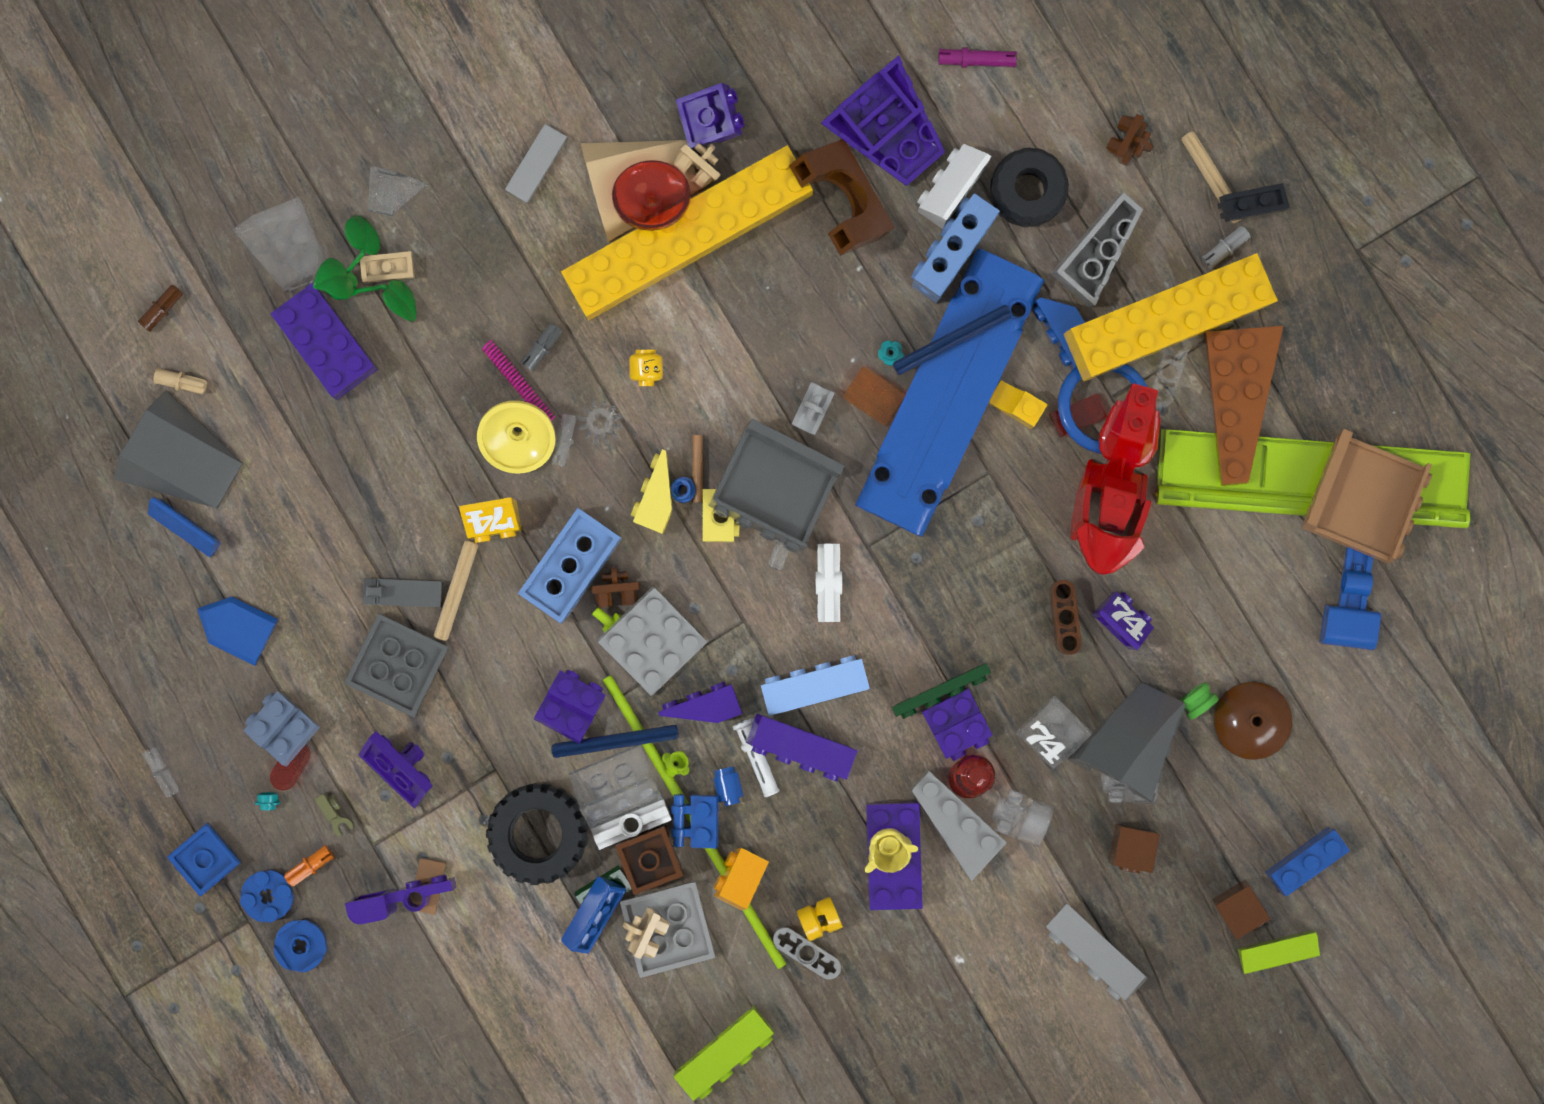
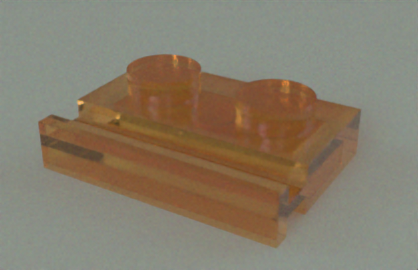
M863 366L842 398L885 426L906 394Z

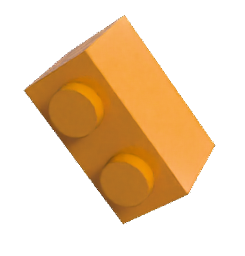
M743 848L736 849L735 852L731 851L725 861V865L728 867L724 875H720L715 882L714 889L716 892L714 897L740 910H746L769 861Z

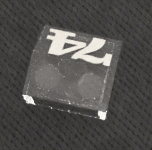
M1051 696L1016 732L1052 769H1055L1071 756L1093 734L1055 696Z

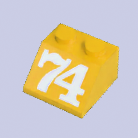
M511 497L459 506L467 538L475 539V543L491 541L490 536L500 535L501 539L516 537V532L522 531L517 500Z

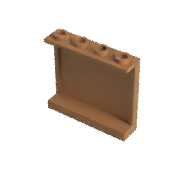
M1343 429L1336 436L1301 528L1390 564L1396 558L1400 559L1403 554L1405 544H1402L1404 536L1409 535L1413 528L1414 521L1411 518L1414 511L1417 512L1422 504L1423 497L1420 494L1423 488H1427L1431 480L1432 474L1429 473L1432 464L1427 463L1423 467L1352 438L1353 432Z

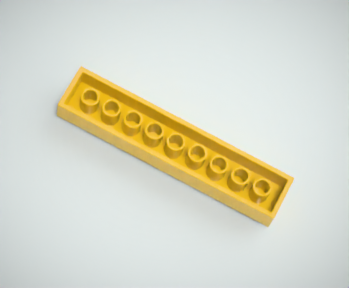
M787 145L562 270L563 277L588 321L813 196L811 185L801 188L789 167L796 160L789 146Z

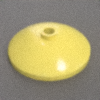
M506 401L499 403L484 414L478 426L477 442L482 455L491 465L508 473H527L536 470L550 458L555 446V429L550 418L540 408L528 402ZM519 427L522 431L516 432L513 428Z

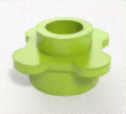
M676 751L672 754H663L662 761L666 765L665 773L668 777L673 778L678 774L686 776L689 773V760L684 752Z

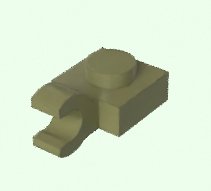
M327 792L314 799L326 819L331 822L334 833L337 836L343 835V832L340 830L341 823H346L350 829L355 827L352 819L341 816L339 810L341 805L334 795L330 796Z

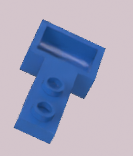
M1346 547L1338 606H1324L1319 643L1375 650L1379 635L1381 613L1366 610L1367 598L1371 593L1373 585V575L1371 573L1373 557Z

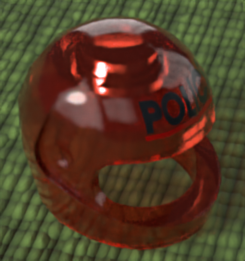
M966 755L951 768L949 773L950 787L960 797L976 798L992 789L996 777L995 768L982 755Z

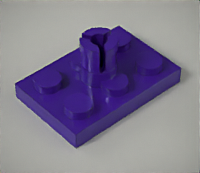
M376 731L368 738L358 754L414 809L422 802L433 786L426 774L421 771L418 772L413 767L424 757L421 748L416 744L414 745L413 742H409L401 752H398L392 747L391 741L386 736L380 735Z

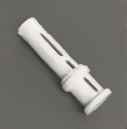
M750 718L733 725L732 728L739 735L742 743L741 750L748 754L764 797H768L778 793L780 790L777 787L766 757L751 751L753 746L746 743L754 718Z

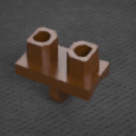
M1136 114L1135 118L1123 115L1117 127L1119 131L1126 133L1123 141L1112 137L1106 146L1107 151L1117 157L1119 163L1125 166L1128 165L1132 155L1140 157L1143 151L1151 152L1153 149V145L1148 142L1151 133L1145 131L1148 125L1143 121L1144 116Z
M611 565V573H602V581L612 580V584L591 586L592 594H595L599 608L613 606L611 592L619 591L622 594V606L634 605L637 602V590H640V582L619 584V580L628 579V571L618 572L617 565Z

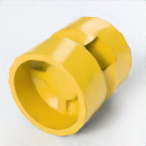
M831 897L818 901L814 908L808 905L797 910L799 920L809 942L822 937L824 931L831 933L843 928ZM825 915L826 919L820 922L818 916Z

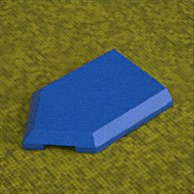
M234 597L197 608L208 643L256 666L279 620Z

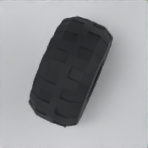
M1022 148L1008 154L997 165L991 179V199L994 206L1000 211V216L1004 217L1011 224L1021 227L1040 226L1053 219L1064 206L1068 195L1069 182L1065 168L1053 154L1039 148ZM1026 174L1037 177L1043 184V196L1034 201L1024 200L1015 190V180L1021 175Z

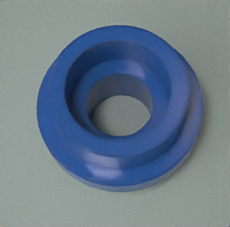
M687 477L675 479L670 488L671 496L680 503L691 501L696 494L695 483ZM685 485L688 490L686 494L682 495L680 489Z

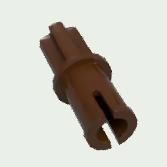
M170 285L156 302L152 301L153 305L138 320V323L151 332L165 315H169L168 311L182 297L183 293L176 286Z

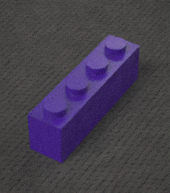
M756 713L746 740L747 744L753 746L751 751L763 756H766L767 752L776 754L775 759L789 765L791 760L801 763L800 769L814 773L815 769L823 771V777L833 781H838L839 777L847 780L858 751L852 747Z

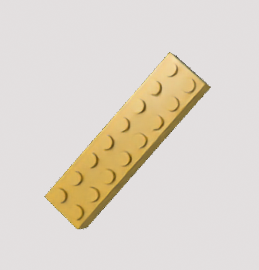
M1258 253L1073 327L1063 335L1082 380L1085 382L1261 310L1278 300Z

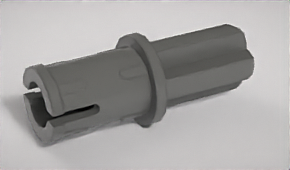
M550 323L539 339L533 341L534 345L520 362L534 372L544 356L550 354L549 349L561 335L562 330L555 324Z

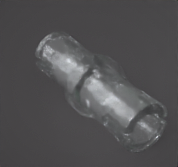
M562 413L557 436L555 435L556 443L550 464L566 467L570 446L574 444L572 437L578 417Z

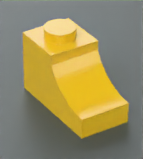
M1002 380L997 385L988 403L1029 429L1035 427L1048 405L1028 392L1019 390Z

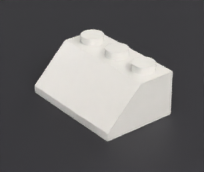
M965 144L962 145L960 150L954 148L947 159L950 164L946 170L940 169L932 180L935 183L934 187L930 192L925 190L917 201L920 204L918 212L943 229L986 169L991 156Z

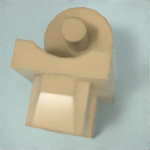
M698 143L694 149L701 154L699 156L689 146L684 144L678 149L677 152L679 154L672 165L681 173H685L691 164L695 166L699 171L691 181L699 189H703L711 181H716L721 174L705 161L707 159L712 165L718 161L712 154L715 146L710 144L706 149Z
M650 907L646 908L643 917L635 915L632 923L624 921L622 927L628 930L625 939L631 942L628 951L632 952L633 956L639 959L642 956L654 958L659 945L651 941L650 938L653 932L661 935L666 934L670 923Z

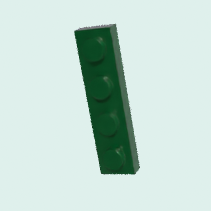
M984 663L891 706V709L896 717L901 715L902 719H905L917 713L915 708L923 704L928 708L939 703L938 697L948 693L949 697L963 692L962 686L972 682V685L976 686L986 681V675L991 672L987 663Z

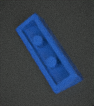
M154 497L150 499L149 516L206 556L212 557L221 545L219 539L160 498Z
M597 877L562 936V943L572 952L589 954L627 889L604 877Z

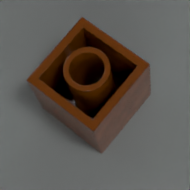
M1115 824L1108 862L1114 866H1119L1120 870L1140 874V871L1153 873L1160 834L1151 830Z
M1246 879L1213 899L1215 907L1236 940L1270 920L1267 911Z

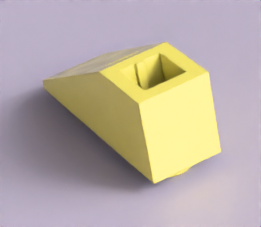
M662 449L661 454L656 453L652 460L650 468L654 469L651 478H645L640 491L644 493L641 503L636 501L631 516L635 517L634 523L664 534L673 508L667 452Z

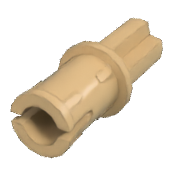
M158 367L154 373V384L173 387L179 392L185 390L202 395L207 389L206 380L185 375L183 371L176 373Z

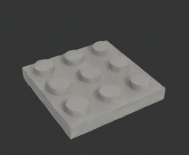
M654 586L597 639L598 643L651 696L707 643L700 633Z
M696 881L620 901L623 917L627 922L632 923L635 915L643 917L646 908L650 907L670 923L666 934L661 935L653 932L650 938L651 941L659 945L654 958L642 956L639 959L634 957L640 978L716 958Z

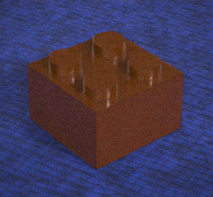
M666 825L621 841L615 845L634 895L684 875Z

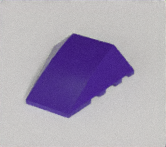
M898 55L838 105L821 124L907 186L943 155L945 150L924 111L925 108L912 86L913 83L909 75H907L902 65L903 62Z

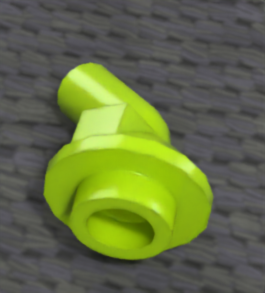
M599 607L592 613L595 618L605 625L602 629L604 633L622 616V614L615 613L610 617Z

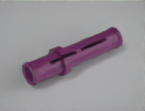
M962 47V49L939 48L938 65H961V68H967V66L1015 68L1017 51L968 50V47Z

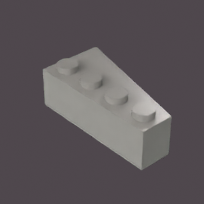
M1124 192L1116 195L1050 274L1086 306H1096L1100 298L1099 295L1110 277L1109 275L1118 261L1121 251L1129 239L1143 209Z
M929 770L910 788L964 872L972 881L1007 842Z
M1068 904L1046 926L1050 930L1047 935L1058 946L1063 942L1070 949L1067 954L1078 964L1082 960L1089 966L1086 972L1097 982L1100 979L1104 980L1109 985L1106 990L1116 1000L1122 997L1127 1001L1147 979L1140 970Z

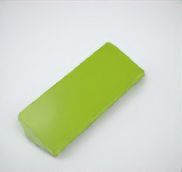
M1314 930L1237 948L1243 974L1320 956L1318 936Z

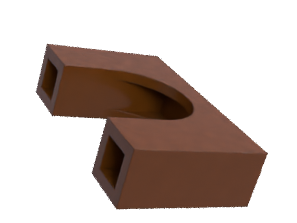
M839 140L806 152L789 165L801 188L820 181H827L838 186L849 199L852 208L851 219L843 221L828 233L840 256L878 241L895 229L844 140Z

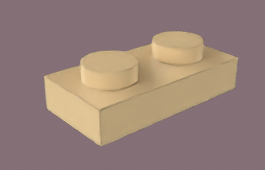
M411 251L364 256L360 260L362 283L364 284L415 278L413 253Z

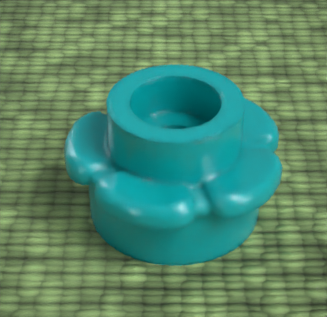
M887 340L881 344V349L878 350L879 359L883 360L884 364L888 366H893V363L904 355L902 346L897 341L891 342ZM892 350L893 355H889L888 352Z
M277 792L257 793V801L254 802L255 805H260V810H275L276 805L281 803L278 800Z

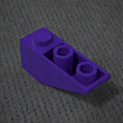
M725 681L711 686L712 692L702 695L700 690L687 695L688 701L678 704L677 700L662 705L663 710L658 712L659 716L720 723L743 713L732 684L726 686Z

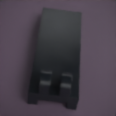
M1283 183L1225 194L1219 197L1220 203L1217 204L1218 209H1222L1223 212L1220 214V218L1225 219V222L1284 211L1290 208Z

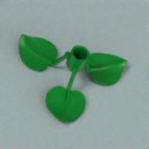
M355 214L346 221L344 230L349 243L354 248L360 250L359 255L346 270L340 261L334 258L326 259L317 270L313 288L327 292L335 300H346L358 293L382 289L384 290L382 297L388 308L405 320L414 322L416 319L415 298L412 291L403 282L391 280L388 286L380 284L356 288L358 285L357 278L350 272L365 256V252L369 255H376L379 252L380 239L374 227L366 219Z

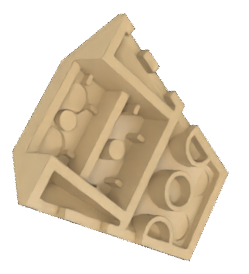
M687 140L581 143L608 242L616 239L617 236L624 232L632 230L647 219L653 218L668 207H672L700 191L691 181L696 175L692 164L685 173H681L672 165L679 154L677 152L678 149L684 144L688 146Z

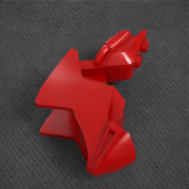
M1134 383L1131 385L1125 400H1117L1115 405L1112 406L1099 433V450L1104 458L1107 459V463H1095L1093 459L1087 461L1077 489L1071 519L1070 539L1075 541L1078 539L1080 550L1087 565L1095 573L1101 575L1116 572L1133 560L1145 548L1144 539L1140 537V534L1146 522L1152 501L1146 500L1148 476L1145 473L1140 475L1133 473L1135 467H1141L1149 463L1155 451H1157L1161 418L1159 417L1160 412L1156 410L1158 390ZM1091 491L1101 494L1098 527L1095 524L1089 523ZM1135 503H1137L1126 536H1118L1105 532L1109 531L1121 535L1124 532L1125 527L1132 515Z

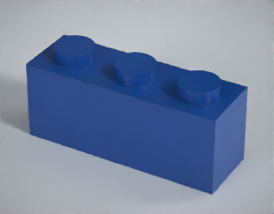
M1327 827L1265 871V874L1280 894L1288 896L1350 850L1336 830Z

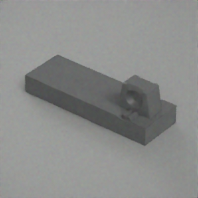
M364 578L363 604L442 607L443 582Z

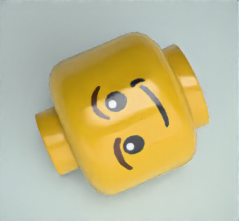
M635 350V354L629 357L630 379L638 381L639 386H654V381H659L663 378L662 356L656 354V350Z

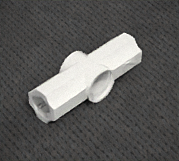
M817 544L818 571H816V595H818V622H840V595H842L840 544Z
M662 799L593 827L591 831L600 850L671 821L672 818L665 800ZM629 817L637 819L639 823L638 829L635 831L627 830L624 824L625 820Z

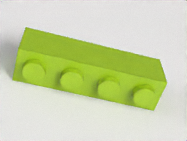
M752 1006L677 1069L673 1077L693 1101L698 1097L702 1100L712 1092L713 1088L711 1086L718 1080L722 1083L733 1074L731 1069L738 1063L741 1066L747 1063L753 1057L751 1052L757 1047L761 1049L766 1047L773 1040L774 1029L758 1009Z

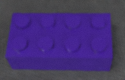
M313 283L270 313L334 399H340L379 370L319 289L313 288Z
M918 801L866 803L867 864L869 863L871 838L882 829H896L908 837L912 845L918 847L917 852L911 853L909 863L902 870L887 873L876 868L868 873L869 909H923L920 811Z

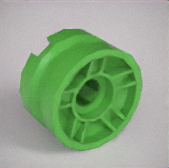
M1207 682L1196 686L1189 694L1184 695L1180 699V701L1186 704V716L1189 720L1198 717L1219 700L1215 693H1211Z

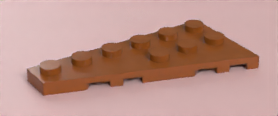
M1283 326L1205 333L1221 486L1247 484L1249 482Z

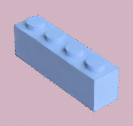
M855 655L841 658V664L831 666L830 662L815 665L816 671L806 673L804 668L790 672L791 677L781 680L780 675L766 678V684L761 685L768 715L771 716L870 689L862 659L856 660Z

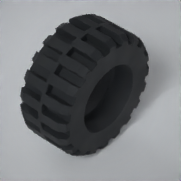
M533 783L521 786L505 795L496 804L493 813L490 814L488 819L489 826L486 830V838H488L489 843L487 845L488 851L492 853L495 865H499L504 870L502 873L507 877L512 876L519 883L527 882L530 885L549 884L567 875L583 856L588 841V823L585 821L583 809L576 803L577 800L573 796H569L564 789L556 788L552 784ZM541 809L548 811L560 823L562 829L560 845L554 853L547 857L532 858L526 856L517 848L514 842V825L517 819L529 810Z

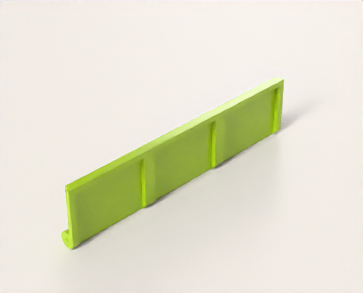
M1161 430L1155 493L1156 504L1306 516L1334 442L1259 437L1249 482L1247 484L1221 486L1215 433ZM1374 446L1423 467L1427 463L1432 464L1429 473L1432 474L1431 480L1427 488H1423L1420 494L1423 497L1422 504L1417 512L1414 511L1411 518L1415 525L1466 529L1469 527L1470 510L1467 509L1471 453Z

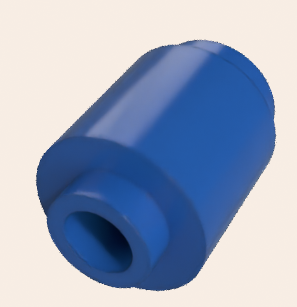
M729 767L714 771L715 778H713L716 793L719 795V802H724L725 806L740 803L739 798L744 797L739 774L735 772V768Z

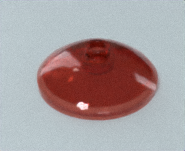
M657 160L641 161L629 166L617 177L612 189L613 206L618 216L628 225L647 231L661 230L678 222L686 213L691 199L690 186L684 174L675 166ZM650 203L656 204L655 206H649Z

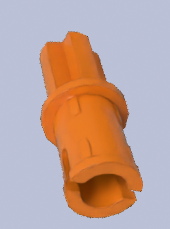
M326 844L323 845L322 848L308 858L304 856L301 863L286 872L284 875L285 880L289 885L295 886L310 874L315 875L317 873L316 870L335 858L334 854Z

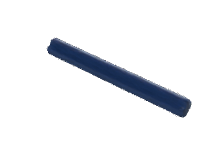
M1002 305L896 360L893 363L895 372L901 375L1009 319L1012 315L1008 306Z
M677 725L582 739L580 744L574 741L555 743L551 746V751L554 758L675 740L679 737Z

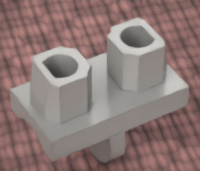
M811 382L791 425L815 436L835 393Z

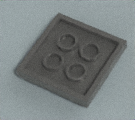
M378 613L344 684L409 716L416 717L450 647Z

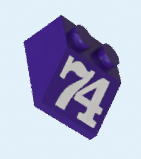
M1117 591L1112 592L1092 615L1127 649L1137 650L1154 629L1150 624L1152 619L1143 610L1138 612L1132 607L1133 600L1124 592L1120 594Z

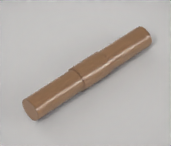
M692 435V477L696 486L693 503H703V435Z

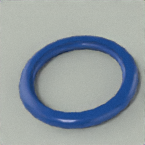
M1127 364L1111 370L1127 378L1131 384L1134 383L1148 387L1143 377ZM1076 367L1066 376L1060 388L1058 396L1060 420L1067 434L1078 445L1086 450L1102 454L1099 450V440L1092 439L1084 434L1072 417L1070 406L1072 392L1076 384L1082 379Z

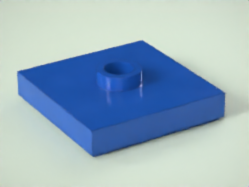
M209 822L167 856L169 861L200 897L241 863V860Z

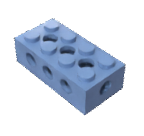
M975 193L970 199L965 197L955 213L958 216L956 220L950 218L940 234L943 237L942 240L939 242L936 239L927 251L926 257L928 260L926 263L920 261L911 276L914 279L912 287L937 304L991 227L1000 211ZM963 223L970 224L973 227V229H966L963 226ZM947 245H956L958 247V251L950 250ZM939 265L943 268L944 272H936L932 266Z
M577 508L518 594L563 624L622 538ZM586 537L590 538L592 541L591 549L582 552L579 548L580 540ZM568 559H574L577 563V568L573 573H567L564 569V564ZM554 580H559L562 584V590L557 595H553L549 590V585Z

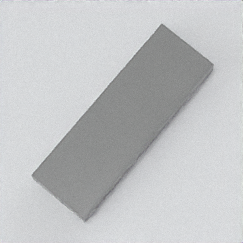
M544 124L505 188V191L528 204L568 138Z

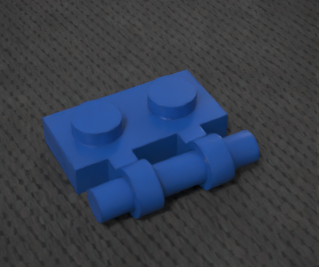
M674 794V804L671 805V813L674 814V827L671 828V836L674 837V847H684V837H691V847L716 849L719 847V795L693 794L691 795V804H684V794ZM684 814H691V827H684Z

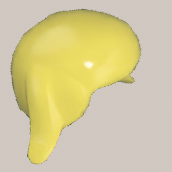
M893 828L882 829L871 838L869 863L865 867V872L870 873L876 868L887 873L902 870L909 863L911 853L917 852L918 847L912 845L911 840L898 830Z

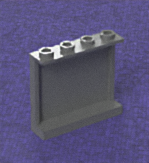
M751 419L739 439L708 506L714 508L713 512L721 517L727 518L730 516L736 519V523L745 529L753 528L759 531L760 536L767 540L774 541L775 539L783 543V547L791 552H802L808 546L806 543L836 478L841 475L845 465Z

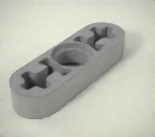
M782 926L775 931L773 941L777 949L824 979H834L839 975L841 965L836 956L816 943L809 942L808 938L788 926ZM786 932L790 933V940L795 943L797 938L802 940L797 945L795 953L790 951L793 946L789 943L780 944L781 939L778 937L780 933L782 935H785ZM808 945L814 949L815 954L812 959L804 960L800 957L799 951L803 946ZM820 952L824 954L821 957V960L824 962L834 961L833 966L836 969L834 972L828 971V973H825L824 966L819 962L817 967L812 965L817 961Z

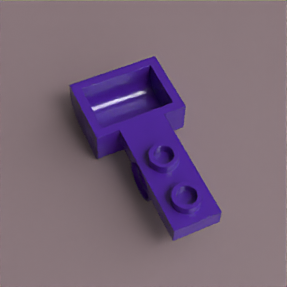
M443 874L431 877L432 882L422 884L421 880H414L405 883L406 887L356 896L345 903L347 916L355 924H366L384 920L397 910L396 902L400 901L403 902L407 910L412 912L420 911L429 903L431 895L453 891L457 887L455 877L447 878V875ZM412 892L421 894L422 904L417 905L412 902Z

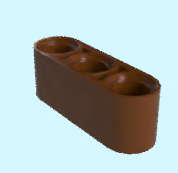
M1058 580L1049 588L1055 645L1060 653L1073 655L1080 650L1082 644L1076 591L1070 581ZM1060 584L1068 588V596L1065 599H1061L1056 595V588ZM1063 610L1069 611L1072 616L1070 623L1067 625L1062 624L1059 620V614ZM1066 636H1071L1075 641L1073 649L1069 651L1065 650L1062 646V640Z

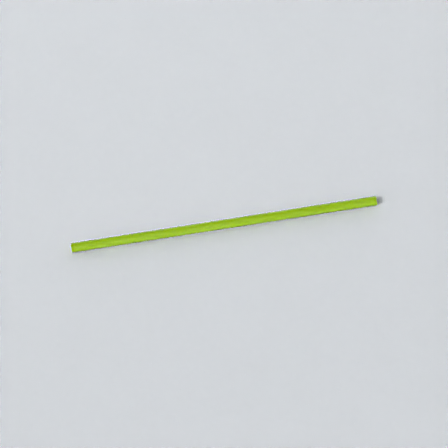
M612 675L603 679L604 684L632 730H644ZM643 744L644 750L672 796L674 797V794H683L674 777L670 778L666 775V765L654 744ZM684 795V804H689ZM684 814L691 825V814ZM705 848L720 875H724L728 866L725 865V861L717 848ZM749 904L748 908L742 911L777 969H780L787 963L774 945L773 940L753 907Z

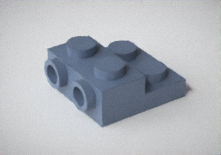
M277 691L275 694L270 693L265 697L262 702L264 707L258 714L253 713L247 718L245 722L247 727L243 731L261 748L266 749L281 765L287 767L319 730L320 726L286 694Z

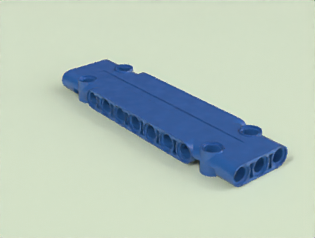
M982 249L976 250L931 342L1002 305H1007L1010 312L1011 306L1020 305L1024 309V315L1016 317L1011 312L1012 316L1009 319L920 364L880 447L877 459L855 506L923 537L945 489L947 490L1021 336L1022 327L1044 283L1043 278ZM966 283H974L978 289L977 293L974 295L966 293L964 290ZM878 468H885L888 471L889 479L887 481L881 482L875 478V471ZM925 490L934 492L936 499L933 504L923 502L922 493Z

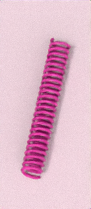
M489 340L483 346L482 351H485V354L490 358V361H493L495 367L501 370L500 373H503L508 383L514 386L513 389L519 392L524 402L538 406L542 400H539L537 403L535 402L540 399V396L536 397L537 393L528 398L535 390L526 395L532 387L524 391L529 386V384H526L527 381L522 382L524 377L515 383L522 374L514 378L519 371H516V368L512 369L514 365L508 367L511 362L502 367L508 359H505L506 355L502 356L503 352L499 353L501 349L494 352L498 346L492 343L493 340ZM542 403L538 408L543 407L545 403ZM545 406V407H544L543 409H541V410H542V411L546 410V409L548 408V406ZM550 412L547 416L550 417L553 412ZM553 415L550 420L552 421L556 415Z

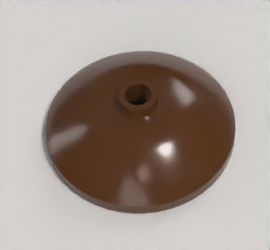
M1244 682L1230 688L1218 701L1214 712V729L1220 743L1230 753L1244 759H1263L1279 751L1288 740L1292 729V713L1284 696L1272 686L1260 682ZM1256 716L1261 720L1258 726H1254L1252 723L1253 718Z

